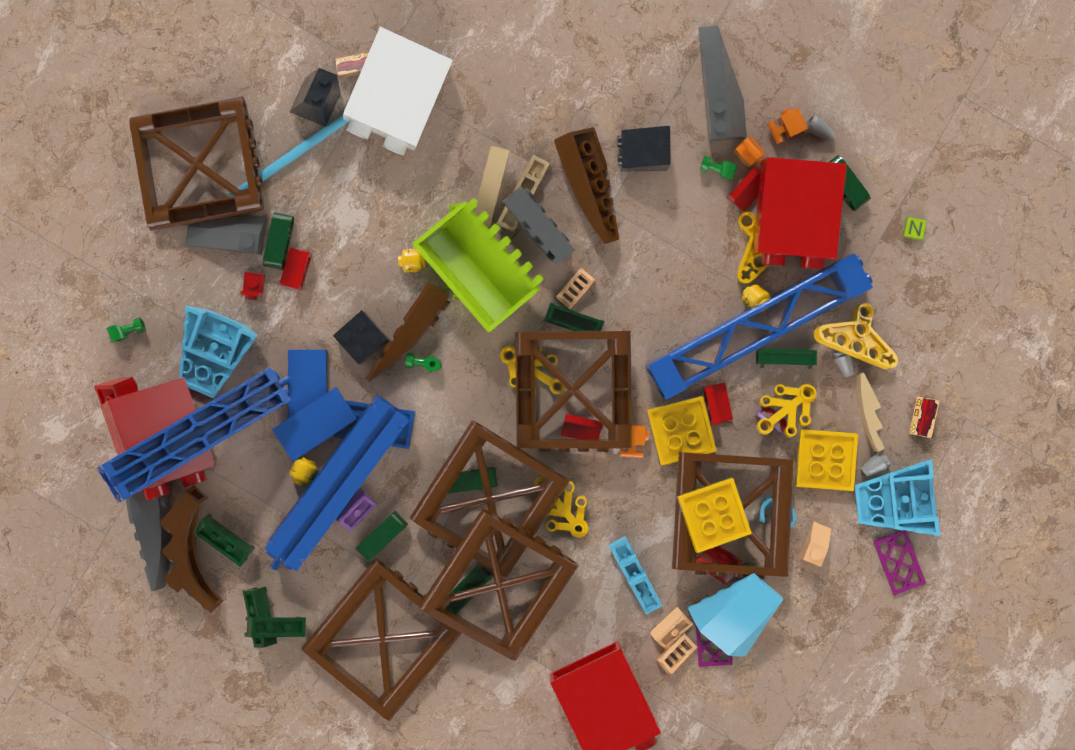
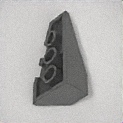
M242 215L188 226L185 245L262 255L267 217Z

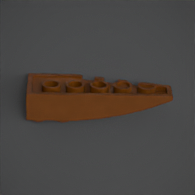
M595 128L569 132L554 139L567 180L591 226L604 244L619 240L616 216L612 214L613 198L609 197L608 188L611 187L610 180L606 179L605 174L607 163Z
M428 282L403 318L404 325L396 329L393 334L394 340L386 345L382 352L383 356L377 359L365 379L367 381L373 380L388 370L413 348L430 326L434 327L440 319L438 317L441 310L445 311L451 303L448 301L450 297Z

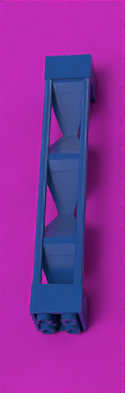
M855 253L848 255L772 296L771 299L751 310L748 309L645 365L662 398L667 400L677 395L692 384L839 304L872 289V278L862 268L863 262L861 258L856 256ZM829 275L837 290L813 285V283ZM801 291L837 296L833 300L787 324ZM788 297L778 328L746 320ZM736 325L772 332L722 359ZM724 332L714 363L680 356ZM672 360L705 366L707 368L683 381Z

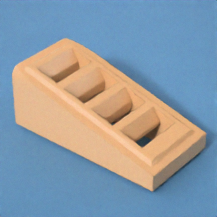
M580 268L556 298L571 310L594 283L595 279L584 269ZM580 275L588 281L587 285L578 278ZM574 281L583 287L582 291L573 284ZM571 287L578 295H573L568 288ZM566 293L573 301H568L563 294Z
M684 633L655 661L667 674L672 675L698 647ZM682 641L690 648L688 651L680 644ZM677 647L683 652L682 656L675 650ZM671 653L675 655L678 659L677 661L670 656ZM666 658L672 664L671 667L664 661Z

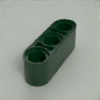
M839 155L829 161L847 164ZM847 165L843 200L850 209L856 211L871 200V197Z
M278 212L273 213L262 264L264 267L278 270L284 269L294 226V216Z
M496 467L487 468L491 488L498 487ZM479 469L462 471L448 494L483 489Z
M395 510L355 549L369 562L408 523Z

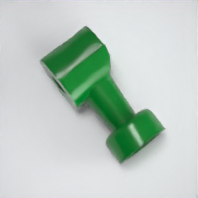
M704 156L700 171L707 172L709 169L719 173L724 180L734 181L738 165L728 161H722L721 164L711 162L710 157Z
M141 317L134 319L132 324L124 326L112 325L106 328L111 343L127 339V334L134 331L137 333L146 331Z
M407 353L405 368H413L416 365L432 372L440 370L442 362L440 359L435 358V356L416 358L414 353Z

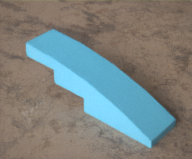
M626 536L610 543L609 547L645 614L647 615L662 607V603Z

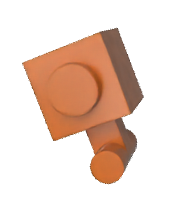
M789 108L781 112L782 116L778 119L779 127L776 126L775 121L767 124L777 145L784 142L781 134L784 133L786 139L789 140L808 129L799 108L795 110Z
M749 136L733 153L749 168L752 165L757 166L763 160L761 156L765 151Z
M632 425V448H628V450L620 449V457L643 458L644 451L636 450V445L645 446V441L648 442L649 430H646V426Z

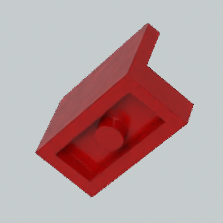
M756 166L748 172L727 197L743 212L758 197L760 174L758 173L760 170Z
M290 248L280 284L302 291L312 254Z
M719 383L702 387L710 424L716 425L720 424V422L732 420L733 416L726 384Z
M566 413L561 435L573 439H599L603 424L598 420Z
M719 545L703 551L696 559V562L740 565L742 560ZM707 572L723 584H726L734 575V573H726V576H714V572Z

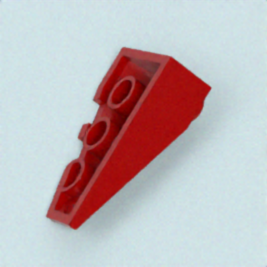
M122 377L94 386L101 405L108 400L138 391L137 382L133 377Z

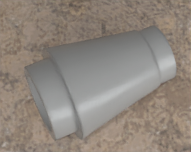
M813 115L806 123L808 133L826 141H829L835 133L820 116L816 117Z
M835 350L833 352V359L844 377L855 374L852 356Z
M882 451L879 454L876 453L861 469L869 477L888 469L891 463Z

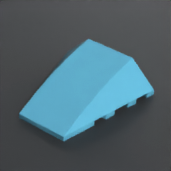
M186 305L179 378H185L188 388L215 398L258 335L245 324L211 310Z
M932 459L856 484L855 494L859 524L940 536L933 488Z
M753 573L733 583L731 587L722 589L717 594L702 599L698 604L688 606V610L699 631L727 655L746 656L783 601V597Z

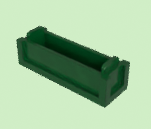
M551 302L544 319L545 322L571 331H601L605 322Z
M759 348L756 350V364H760V368H764V364L808 365V369H812V365H817V350Z
M211 514L204 517L195 530V534L239 567L247 561L249 554L256 548L253 545L250 546L213 519Z
M477 565L450 594L484 586L493 578V575L486 568ZM474 596L450 602L446 609L457 614Z
M254 587L243 591L248 617H271L266 587ZM277 637L252 638L254 648H265L277 643Z
M246 617L245 619L247 621V632H245L244 637H305L306 617Z

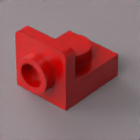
M244 272L243 291L240 290V295H244L245 299L257 300V297H263L265 274Z

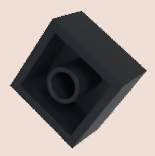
M363 310L333 335L358 365H362L390 340Z

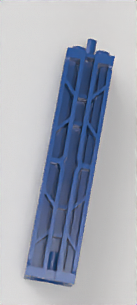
M269 367L96 469L104 482L107 483L117 503L124 501L291 401L289 391L286 387H283L289 384L291 380L288 376L280 379L278 373Z
M378 393L276 528L274 534L268 539L265 550L274 559L270 565L273 570H277L281 563L289 570L294 569L297 571L300 568L302 562L306 560L395 441L402 428L409 422L407 414L399 413L401 411L399 408L392 405Z

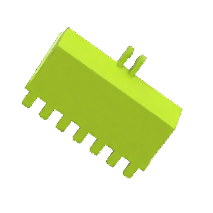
M473 198L468 204L466 201L462 202L415 240L412 245L447 284L444 289L446 291L451 289L454 292L452 299L456 300L459 298L485 330L490 333L541 290L538 285L544 278L538 274L532 279L527 274L533 268V265L528 261L521 267L516 260L522 255V252L516 249L512 254L509 253L506 247L511 243V240L508 236L504 237L501 241L496 238L495 234L500 230V227L495 223L489 229L484 224L489 218V214L484 211L478 216L473 210L479 203Z

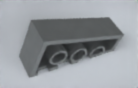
M518 187L502 203L547 258L556 265L560 264L575 249L570 245L566 235L563 232L560 233L556 228L558 226L553 219H548L544 214L546 212L539 203L536 204L532 200L534 197L527 188Z

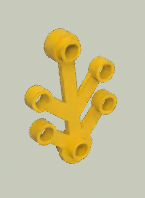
M508 345L502 348L500 358L503 363L508 365L510 385L516 387V385L511 383V380L516 378L515 347ZM508 351H511L513 353V357L511 359H508L506 357V353ZM553 354L548 355L547 359L551 356L555 357L556 361L553 363L555 365L558 361L557 357ZM537 359L535 360V367L543 366ZM535 368V377L549 385L550 390L554 394H561L564 391L565 386L558 379L554 380ZM555 383H560L561 388L559 390L554 389Z
M778 384L773 389V393L777 397H781L784 394L797 396L792 401L771 398L768 395L762 396L759 400L761 407L775 406L783 408L769 419H761L756 425L757 431L761 435L769 434L773 430V425L788 414L787 427L784 429V434L788 438L794 437L797 433V428L795 427L796 409L801 403L802 415L798 418V423L803 427L810 424V402L815 400L816 390L809 384H804L799 388L785 387L782 384ZM777 388H781L783 392L779 393ZM803 392H808L809 397L804 396ZM763 399H767L768 404H764ZM802 417L807 419V423L802 421ZM761 425H765L767 430H762ZM789 428L793 430V434L788 433Z
M541 475L537 477V479L535 480V485H538L539 482L542 481L545 476ZM570 481L569 484L572 485L573 489L567 490L565 488L564 503L559 498L555 504L557 508H552L548 514L565 517L569 523L550 519L546 523V528L550 532L555 530L570 531L574 537L581 538L587 534L589 529L588 523L584 520L587 498L585 496H578L576 498L575 504L578 508L575 517L571 513L572 493L575 489V484ZM583 499L585 504L580 505L578 500ZM553 522L555 528H550L549 523ZM577 525H580L582 527V531H577L575 527Z

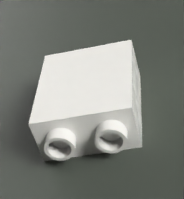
M380 27L343 113V119L349 122L346 130L367 140L371 132L386 138L383 143L384 148L400 155H404L407 148L415 151L453 60Z

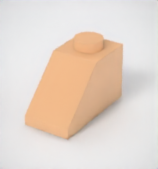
M813 521L799 557L821 567L829 548L831 528Z

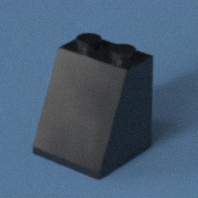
M321 68L308 75L303 81L290 109V113L326 127L341 94L338 76Z
M670 126L622 130L621 136H617V147H621V155L617 156V165L621 166V172L667 171L671 165Z

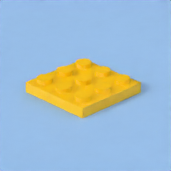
M703 396L647 409L661 466L678 462V452L703 454L717 452Z
M799 429L795 486L854 491L858 434Z
M728 478L677 496L696 553L752 534L733 478Z

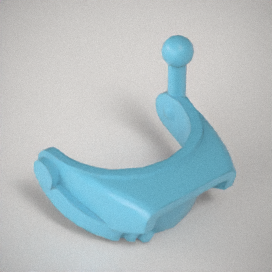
M763 497L759 516L761 523H765L764 512L772 507V498ZM793 506L791 509V528L795 526L794 522L797 520Z

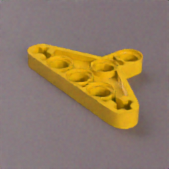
M750 212L741 214L737 220L739 228L749 237L736 274L738 282L742 284H748L753 281L768 266L764 264L762 267H757L754 264V259L762 257V254L752 253L756 217ZM744 216H749L752 220L751 225L748 227L744 226L741 222ZM750 263L752 269L756 270L757 273L755 274V272L752 271L748 275L749 280L747 278L742 279L741 277L743 274L741 272L748 271L750 267H748L747 265Z
M862 303L854 308L851 322L826 324L817 327L814 331V338L818 343L887 370L896 367L898 364L897 355L871 328L873 308L868 303ZM861 307L866 310V317L861 315ZM857 325L862 327V335L857 332ZM838 336L842 337L843 339L842 346L839 345L837 342ZM854 342L859 345V352L854 350ZM870 349L875 352L874 359L869 355Z

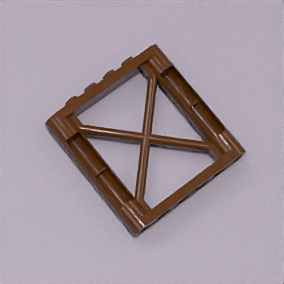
M243 96L130 118L129 124L144 212L150 231L264 210L261 190L263 180L258 172L260 162L255 155L257 144L255 138L252 137L251 131L254 127L251 118L249 119L247 104ZM221 121L196 158L159 133ZM237 122L248 183V189L245 190L238 189L203 164V161L229 123ZM150 138H155L191 164L166 203L159 206L157 204L146 140ZM197 170H200L235 195L173 207Z
M631 331L515 332L516 444L518 448H539V452H551V448H559V452H570V448H578V452H589V449H597V452H609V449L632 448ZM607 339V350L573 384L539 351V340ZM611 356L612 422L579 390ZM535 358L568 389L536 423ZM574 395L608 429V439H540V429Z
M472 420L416 506L410 519L426 529L427 533L433 538L437 539L439 537L444 540V544L448 547L457 548L463 538L436 522L435 520L439 514L487 504L488 511L497 515L495 502L540 492L517 526L518 528L520 526L524 527L534 537L570 481L546 464L480 423ZM488 441L545 477L538 485L492 494L482 447ZM475 452L485 496L440 506ZM497 530L494 537L497 545L496 555L501 576L508 577L527 546L511 537L504 546L502 533ZM479 549L473 559L477 560V564L481 567H488L492 570L488 553Z
M678 452L672 569L695 571L696 575H706L707 572H714V576H726V573H734L733 577L745 578V574L751 575L753 573L760 579H765V576L788 577L794 460ZM702 462L770 466L769 477L741 501L743 509H745L773 484L770 550L751 528L752 534L747 535L765 556L764 566L696 562L697 553L689 535L677 496L696 490V478L704 487L711 485L710 481L701 472Z
M482 508L419 607L426 614L510 660L516 661L579 565L573 559L561 553L562 550L557 546L547 545L543 538L539 536L533 537L524 527L520 526L518 528L514 526L510 519L506 517L502 519ZM499 530L550 559L553 563L549 569L502 581L493 536ZM485 541L495 583L450 594ZM548 577L513 630L504 588ZM497 590L506 634L501 640L450 612L446 607L450 602Z
M375 558L302 646V650L379 715L390 721L462 633L432 617L439 623L438 627L433 631L386 635L382 585L388 581L417 606L420 605L426 594L423 596L418 592L419 589L412 582L408 584L403 579L404 576L399 571L391 570L382 561ZM374 590L379 636L333 640ZM433 638L391 689L387 643ZM379 644L384 687L382 695L380 697L375 695L326 654L330 648Z

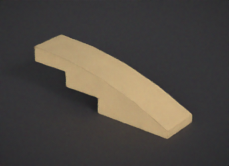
M491 146L477 199L479 204L474 211L478 216L484 211L489 214V218L484 222L489 228L492 224L510 153L509 150Z
M533 154L513 191L518 187L527 188L534 196L551 163ZM505 206L497 224L514 232L519 222Z
M858 373L856 374V393L861 420L873 451L879 452L885 449L876 432L883 428L875 410L881 408V405L865 374Z

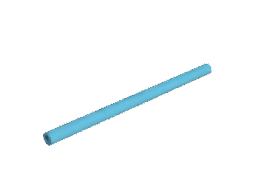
M342 114L326 127L259 172V176L265 181L347 124L348 121L343 119ZM247 181L239 186L238 189H248ZM230 192V193L228 194V197L235 196V195H233V194Z

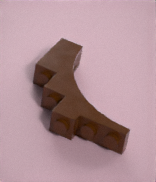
M193 485L182 494L160 522L165 530L174 536L162 550V553L176 564L164 581L177 593L184 589L204 609L212 613L224 600L212 589L198 562L195 550L196 523L208 497Z

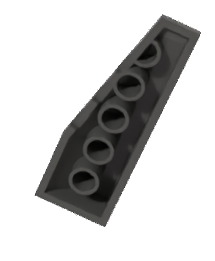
M718 26L699 27L708 142L746 139L744 100Z
M142 491L127 498L126 504L130 524L134 523L136 529L134 533L135 540L140 542L142 548L139 551L141 559L146 561L144 569L151 591H156L166 586L164 579L169 571L170 560L162 553V550L170 542L172 534L167 532L160 522L170 511V497L166 494L147 501Z

